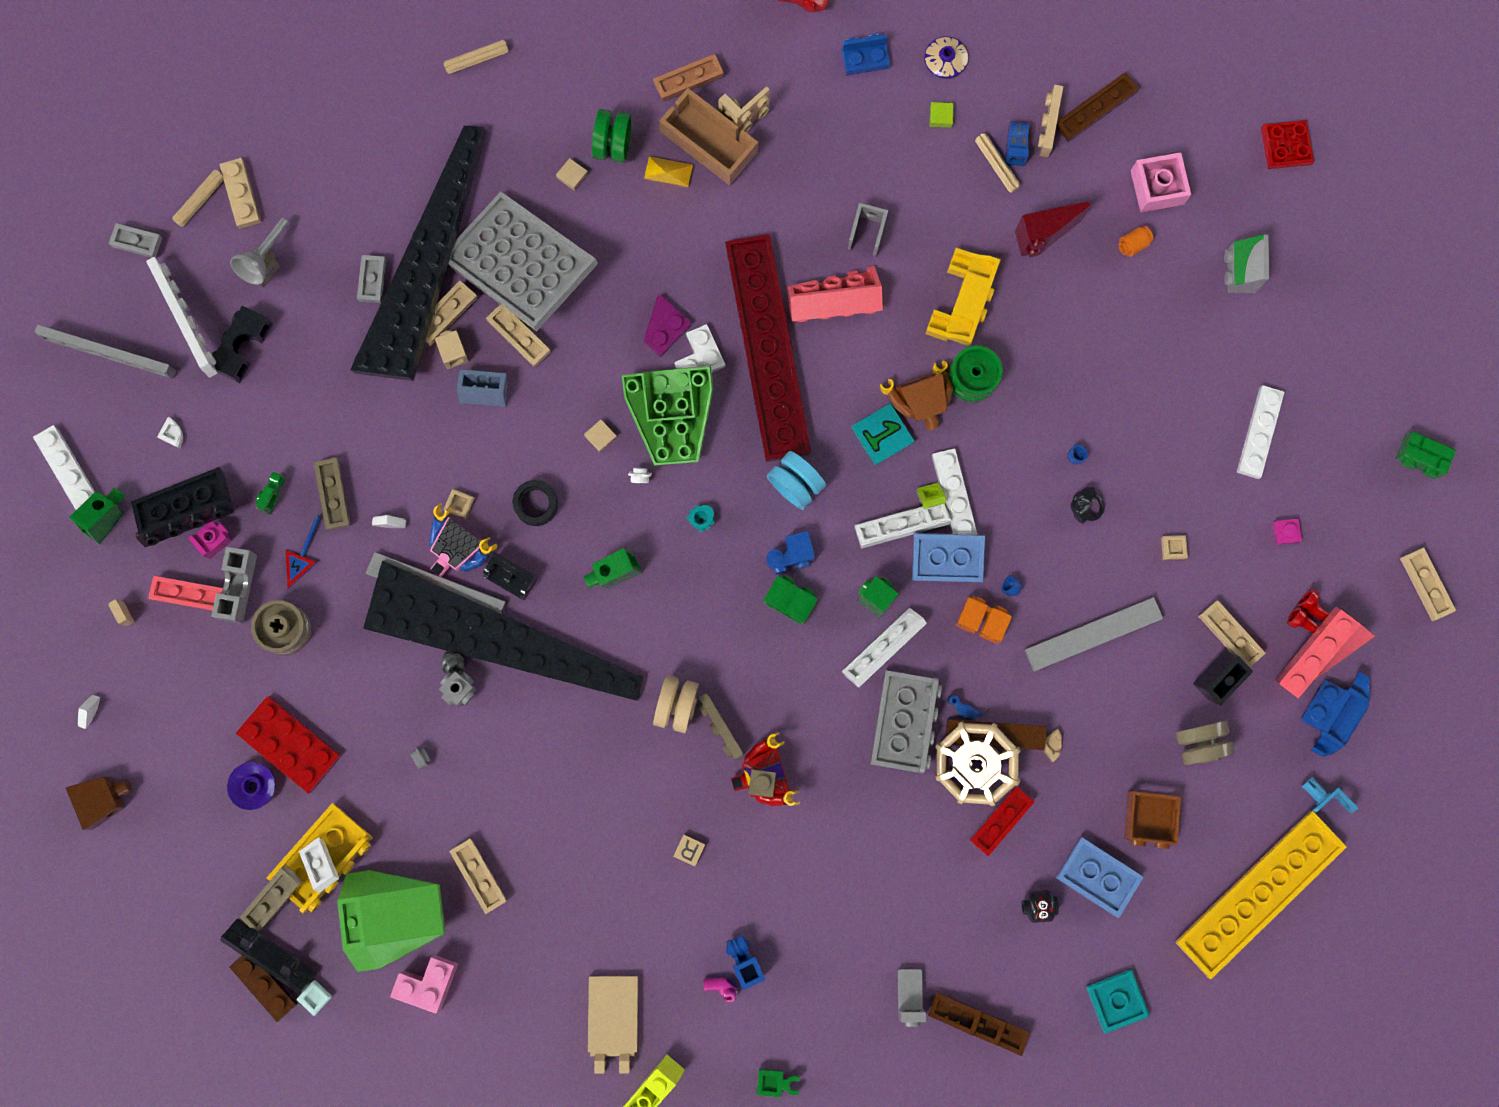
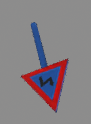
M316 515L300 555L286 550L287 589L317 563L304 556L320 520V515Z

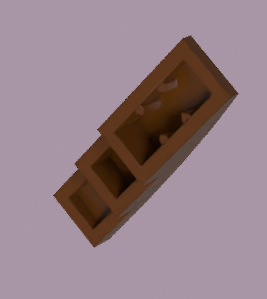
M947 720L946 736L962 721ZM964 721V723H971V724H990V725H992L993 723H995V722ZM995 723L998 729L1019 749L1045 750L1046 726ZM969 733L971 740H985L987 735ZM960 737L953 744L962 745L965 742ZM993 737L990 743L994 747L1003 748Z
M936 993L928 1016L1020 1056H1023L1031 1032L940 993Z

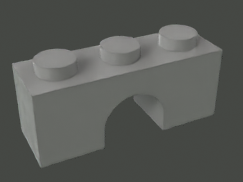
M226 547L221 568L225 573V583L220 594L216 593L211 617L222 621L243 624L257 554L250 550Z

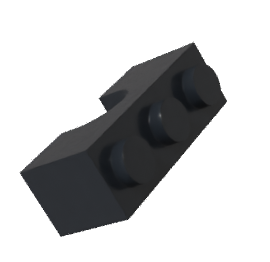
M241 306L240 310L235 312L229 330L225 331L221 337L219 348L212 353L216 360L214 367L217 373L240 384L250 363L239 355V347L247 340L263 343L273 325L267 317L244 306Z

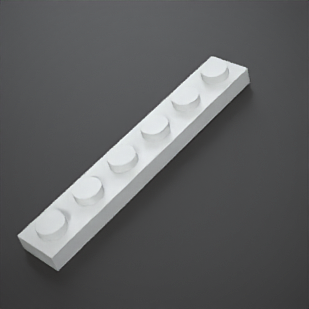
M152 257L146 262L200 369L209 378L218 374L214 367L216 360L210 351L206 352L204 347L207 346V343L201 333L197 334L195 330L198 328L196 321L191 315L188 316L186 311L189 308L182 297L179 299L177 295L180 293L178 286L174 280L170 281L168 277L171 275L170 270L165 263L160 264L155 257Z

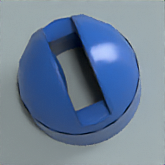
M1082 445L1073 446L1067 453V459L1072 464H1081L1088 457L1087 450Z
M1009 576L1004 580L1001 590L1008 596L1014 597L1021 593L1022 584L1015 577Z

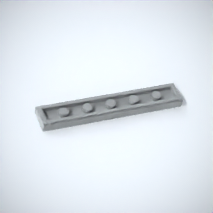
M37 325L35 333L46 341L171 379L176 374V370L169 364L41 325Z
M374 552L366 571L367 575L377 578L381 562L385 561L502 614L506 602L376 552Z
M1153 597L1024 651L1034 672L1162 620L1163 617Z

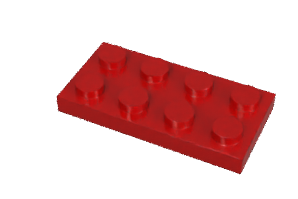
M266 696L235 733L308 794L315 789L341 757L340 754L269 696Z

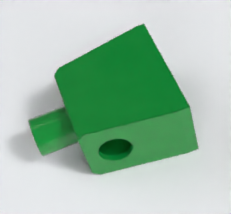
M113 488L106 496L99 492H94L71 514L69 519L82 533L97 544H100L122 517V512L117 505L123 500L125 495L116 488Z
M623 548L593 563L594 571L585 575L584 580L589 589L599 584L602 587L609 588L642 574L634 552Z

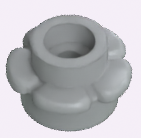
M415 747L416 750L411 752L410 755L419 770L423 767L428 768L427 762L430 759L424 748L419 750L418 747Z

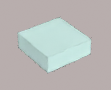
M314 980L296 1000L315 1016L333 996Z

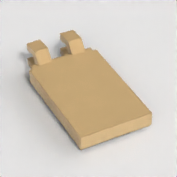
M589 976L588 1052H590V1056H595L594 1074L605 1073L606 1056H620L619 1074L629 1073L630 1056H635L638 1045V976Z

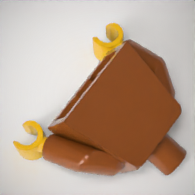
M943 361V369H939L935 362L932 368L933 373L896 386L897 390H894L893 380L888 379L891 387L884 388L880 383V390L883 394L887 395L895 409L906 418H912L915 421L924 419L927 430H933L940 427L937 414L947 411V405L950 403L953 392V385L948 372H946L948 364L946 361Z

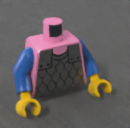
M442 503L438 504L433 510L435 517L431 526L429 542L430 551L438 557V560L430 569L442 577L449 567L458 573L481 567L490 552L497 549V544L489 547L488 541L491 539L490 537L480 541L449 517L446 520L445 517L451 513V508L448 507L443 513L441 511Z

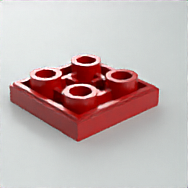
M1307 120L1262 125L1261 132L1268 169L1307 166L1314 163Z

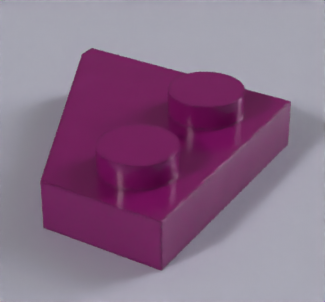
M659 294L643 341L661 358L692 326V323Z

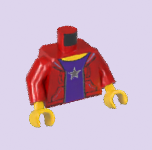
M776 732L767 739L755 744L745 755L744 763L742 764L744 774L731 778L734 792L746 788L749 789L752 769L775 772L776 777L772 798L757 795L750 796L755 797L758 803L772 807L799 805L800 802L793 801V795L799 793V791L789 790L777 749L784 745L785 742H776L775 737L780 734V732Z

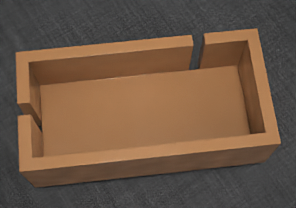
M689 88L677 99L675 108L671 106L659 120L660 132L729 186L758 153L757 140L744 130L740 132L739 136V127Z

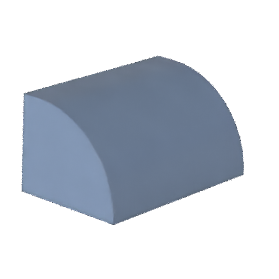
M459 370L456 389L459 402L461 404L506 407V373Z

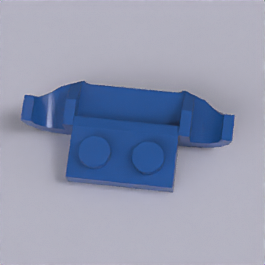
M1359 672L1348 691L1327 680L1323 682L1301 718V722L1322 732L1320 739L1312 748V752L1322 757H1327L1346 746L1369 708L1370 677Z

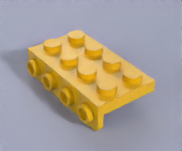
M332 803L266 877L270 881L283 866L287 865L303 881L289 898L300 908L299 911L303 914L309 911L311 913L314 912L322 903L320 898L326 892L328 894L332 892L339 882L335 881L320 893L315 891L299 853L300 850L318 837L324 840L338 877H340L342 873L346 875L354 867L355 863L353 861L359 854L361 856L364 855L371 847L369 842L373 837L335 803Z

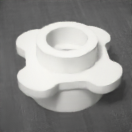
M633 468V472L628 473V476H631L632 483H649V477L652 475V473L647 472V468Z

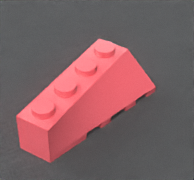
M875 266L867 267V272L858 273L857 270L850 271L848 276L842 278L835 275L829 276L821 283L817 280L787 286L789 312L792 321L806 322L809 319H829L834 316L849 317L853 314H873L876 311H883L882 285Z
M1335 607L1275 680L1299 698L1314 680L1374 638L1375 635L1343 610Z

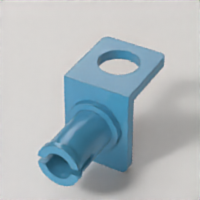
M1313 776L1301 786L1317 802V806L1312 810L1314 813L1318 812L1333 797L1350 814L1358 809L1339 788L1332 792H1327Z

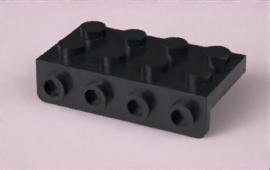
M220 467L131 501L138 529L136 538L145 548L234 513L225 476Z

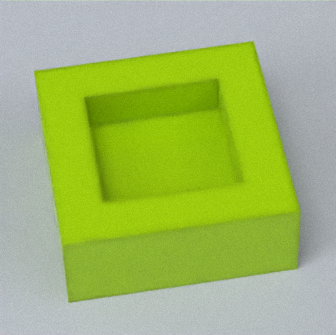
M931 102L929 127L952 128L953 103Z
M939 482L916 488L917 496L924 509L946 503V496Z

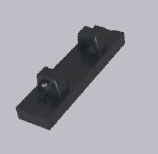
M236 919L221 936V942L300 995L316 976V971L239 919Z

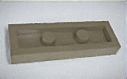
M336 457L313 462L326 530L331 531L350 527L339 459Z
M705 693L698 697L701 703L697 706L704 717L709 715L713 723L709 726L716 738L721 736L725 742L722 748L728 758L733 756L736 760L743 756V752L708 694Z
M287 865L283 866L240 918L250 928L252 927L261 932L303 881Z

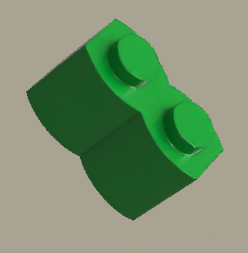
M785 575L782 578L777 576L763 599V603L798 624L804 625L818 600L814 597L815 593L806 587H803V589L794 585L795 581Z

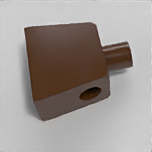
M100 777L65 788L82 830H93L123 810L125 807L121 797L132 792V788L126 779L115 784L112 777Z

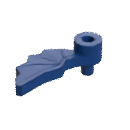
M956 695L948 696V703L956 706L958 714L964 718L970 717L974 719L976 716L983 715V712L972 708L968 704H962Z

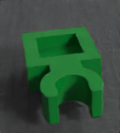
M272 472L268 486H265L263 491L261 490L257 495L256 508L271 515L280 494L278 491L282 487L285 477Z
M759 1068L756 1094L759 1096L781 1097L782 1090H786L790 1095H798L799 1090L791 1089L790 1083L792 1081H800V1077L798 1075H790L787 1078H783L782 1070Z

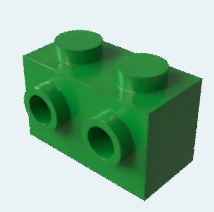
M875 576L872 581L868 578L859 589L858 594L861 596L858 602L880 618L899 593L891 588L893 585L886 578L881 577L879 579Z

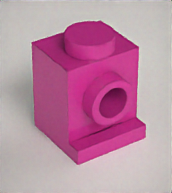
M213 521L188 538L197 550L208 559H211L231 542V539L227 536L230 533L221 522L217 524ZM213 534V538L207 541V538Z

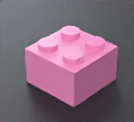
M1181 153L1137 160L1131 169L1140 213L1181 206L1191 196Z

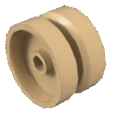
M666 675L657 703L653 725L666 728L669 725L671 715H674L672 726L674 731L686 734L689 722L692 720L695 711L699 683L687 680L683 684L680 694L678 693L679 679Z

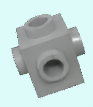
M457 672L447 674L440 683L442 686L439 690L443 693L441 698L450 706H453L454 703L459 707L463 704L466 706L474 698L475 694L473 693L477 690L472 685L474 680L464 672L461 675ZM459 684V691L454 693L452 691L453 687Z

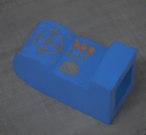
M1010 121L1005 153L1007 165L1025 166L1029 155V123Z

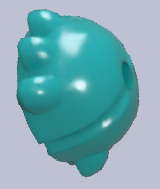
M695 505L693 510H689L690 515L686 517L691 525L701 533L705 529L709 530L710 525L715 524L713 520L714 511L708 505Z

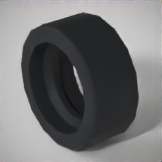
M538 480L526 481L520 485L515 491L512 500L513 509L519 519L531 526H541L550 522L558 509L557 496L551 486ZM529 491H542L549 499L548 509L541 516H529L522 509V499Z

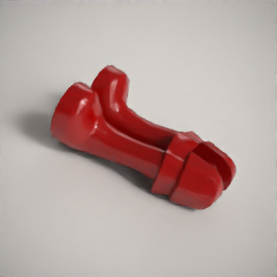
M1310 589L1298 601L1296 605L1298 608H1295L1290 613L1286 624L1293 628L1302 627L1313 634L1320 625L1309 618L1307 613L1322 622L1327 618L1330 613L1318 604L1320 595L1315 589Z

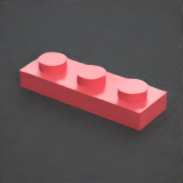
M153 576L148 599L212 611L216 593L220 594L223 588Z

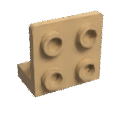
M765 87L742 109L736 99H730L724 94L719 98L718 111L739 127L740 135L742 130L745 132L749 131L757 118L762 119L768 113L770 89Z

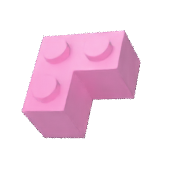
M435 955L430 958L424 977L402 971L398 974L390 997L437 1014L442 1010L458 963Z

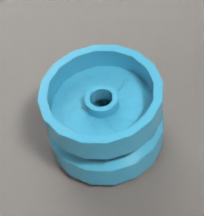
M789 451L780 460L782 467H773L766 476L769 482L785 499L797 508L804 510L812 502L810 493L818 495L826 487V483L808 462L796 453Z

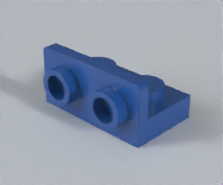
M875 33L864 38L851 37L842 42L841 54L846 76L890 68L886 47V34L880 35Z

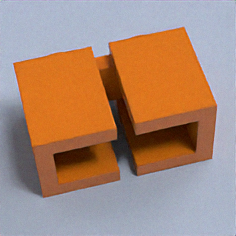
M973 596V598L968 597L963 604L955 626L974 634L975 631H978L985 613H987L978 636L996 644L1002 642L1012 616L1007 614L1008 611L1000 606L988 607L985 604L986 601L976 596Z

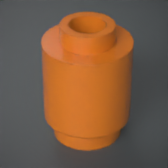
M1147 226L1136 227L1119 238L1118 248L1123 255L1132 257L1150 246L1154 240L1153 234Z

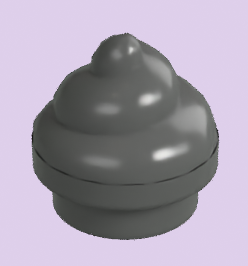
M445 652L441 660L442 671L446 674L462 672L465 667L463 657L458 653Z

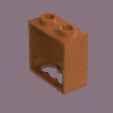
M1128 791L1124 839L1131 840V845L1146 846V842L1155 843V848L1169 849L1170 845H1178L1181 797Z

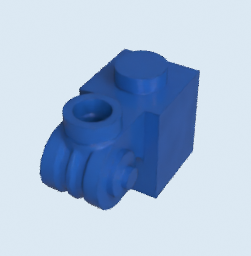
M808 531L785 536L784 541L787 552L782 555L779 550L773 549L767 554L766 558L768 567L774 570L775 575L788 572L787 567L797 566V569H803L811 566L810 563L814 562L815 556Z
M742 935L733 938V940L726 941V952L736 962V964H733V969L742 989L745 990L764 981L765 976L755 955L750 956L749 941L745 937L743 938Z

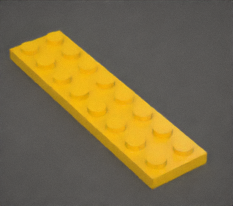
M1309 811L1188 928L1175 943L1208 979H1212L1346 848L1345 844L1313 811Z

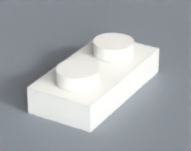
M318 837L299 851L315 891L320 893L339 879L324 840Z

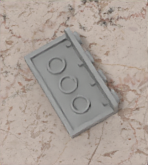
M885 671L870 765L921 774L925 772V769H929L931 755H928L929 745H933L935 732L931 731L932 722H936L938 716V708L935 707L936 698H940L942 684H938L939 678H927Z

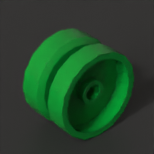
M598 109L592 136L593 159L606 160L611 149V159L613 162L626 163L631 139L632 114L618 112L613 125L612 111Z
M978 345L967 347L958 353L949 368L948 374L953 385V394L962 401L970 403L982 402L990 397L1001 381L1003 369L1000 359L989 348Z

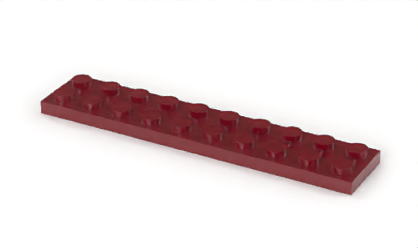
M770 234L725 241L765 462L781 460L789 451L799 456L810 455L811 447Z

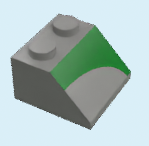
M1268 235L1234 241L1225 250L1224 262L1227 263V271L1224 276V283L1227 285V293L1254 294L1269 280Z

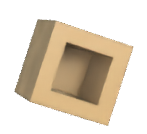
M444 331L439 337L435 338L447 370L469 362L457 331Z

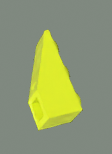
M666 1054L623 1107H657L676 1086L685 1069Z

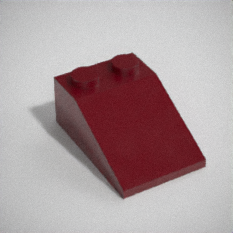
M1090 201L1022 215L1015 229L1021 256L1035 257L1042 254L1043 251L1082 221L1091 206Z

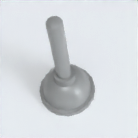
M281 218L257 250H253V252L246 251L233 256L230 261L233 271L246 282L255 285L262 284L266 278L265 255L288 226L289 222Z

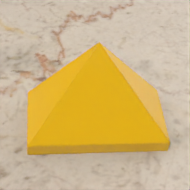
M649 156L644 179L689 187L693 165Z

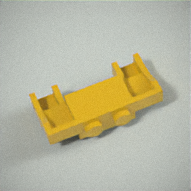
M959 248L955 249L947 273L964 278L952 314L949 315L934 310L925 333L926 335L946 342L949 339L966 346L971 345L979 322L983 323L987 313V309H984L985 302H990L995 289L991 288L1000 259L971 253Z

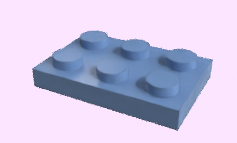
M914 533L912 580L983 582L985 535Z
M1080 837L1057 874L1056 879L1116 918H1120L1142 881L1143 876Z

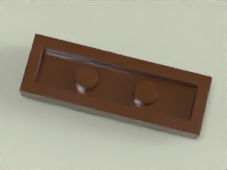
M244 956L239 957L229 967L276 1022H279L298 1004L275 977Z

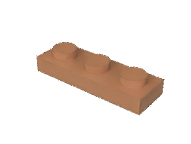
M713 54L653 78V82L663 102L683 94L687 88L693 90L724 77V72L716 55Z

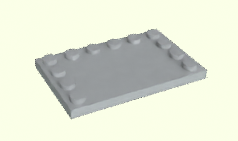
M500 191L455 240L448 266L535 331H538L595 268L598 262L593 256Z

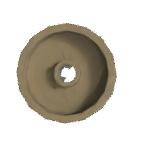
M272 600L263 604L255 612L251 621V633L254 641L261 648L278 655H291L299 652L308 643L311 636V622L308 615L301 608L284 600Z
M1227 720L1175 732L1179 745L1184 746L1194 743V748L1183 750L1181 753L1184 765L1208 763L1236 753L1233 741L1217 742L1216 739L1230 733Z

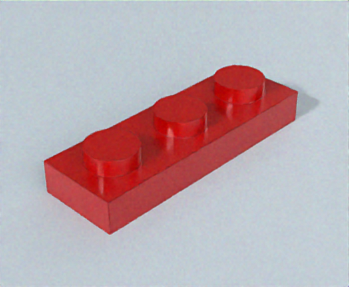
M1015 786L969 841L989 857L1034 804V801L1020 788Z

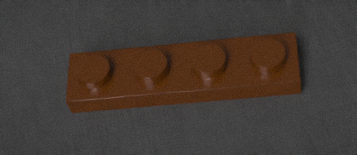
M1125 72L1059 119L1056 128L1066 141L1069 142L1135 95L1139 88Z

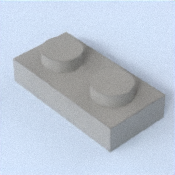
M116 223L109 245L120 250L156 258L162 237L159 234Z
M362 255L357 300L359 302H382L386 267L385 257Z

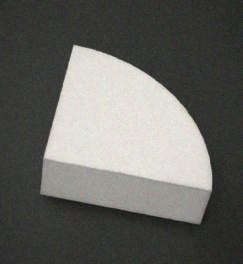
M168 417L157 437L175 447L181 448L183 442L182 430L173 419Z
M390 515L375 516L372 520V526L405 528L406 520Z
M92 695L79 707V727L86 729L98 709L100 697Z

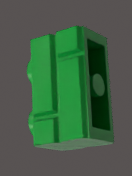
M1412 431L1404 436L1401 447L1396 455V460L1401 461V465L1405 468L1419 469L1423 471L1424 476L1436 479L1448 473L1456 449Z

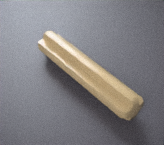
M500 40L444 61V66L447 73L451 74L508 52V47L505 40Z
M986 133L979 135L975 142L1010 193L1016 191L1020 187L1019 181Z
M213 170L173 216L172 219L175 223L183 227L224 181L221 172Z

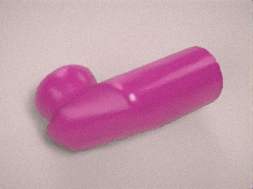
M727 978L703 979L704 991L717 990L726 1002H733L736 999V987Z

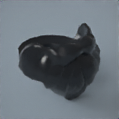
M1085 487L1073 496L1070 507L1075 519L1079 523L1083 524L1086 521L1098 520L1104 513V502L1097 494L1095 487ZM1093 498L1098 501L1100 506L1099 512L1095 516H1091L1086 512L1093 504Z

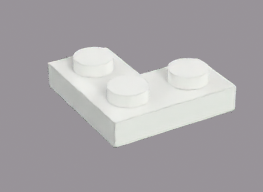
M707 324L686 333L694 354L674 362L676 369L711 366L713 373L725 367L724 360Z

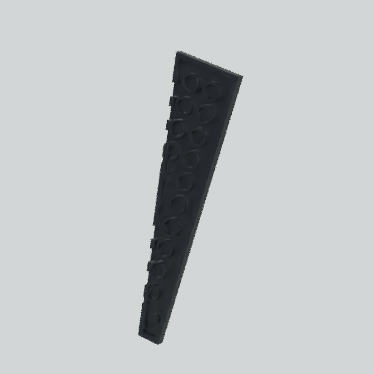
M463 126L359 352L355 356L350 369L353 373L414 381L487 135V130L484 127Z
M385 561L381 562L363 629L638 701L643 677Z

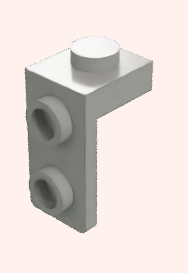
M898 969V1019L901 1022H905L907 1027H918L920 1022H926V1012L923 1010L922 970Z

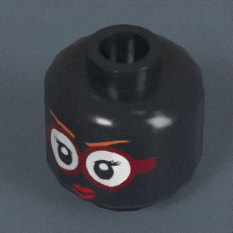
M1048 890L1030 891L1026 895V900L1021 902L1023 915H1027L1028 919L1033 923L1051 922L1054 920L1055 915L1059 913L1058 899Z

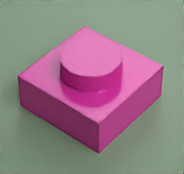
M1299 519L1273 522L1276 545L1302 542Z

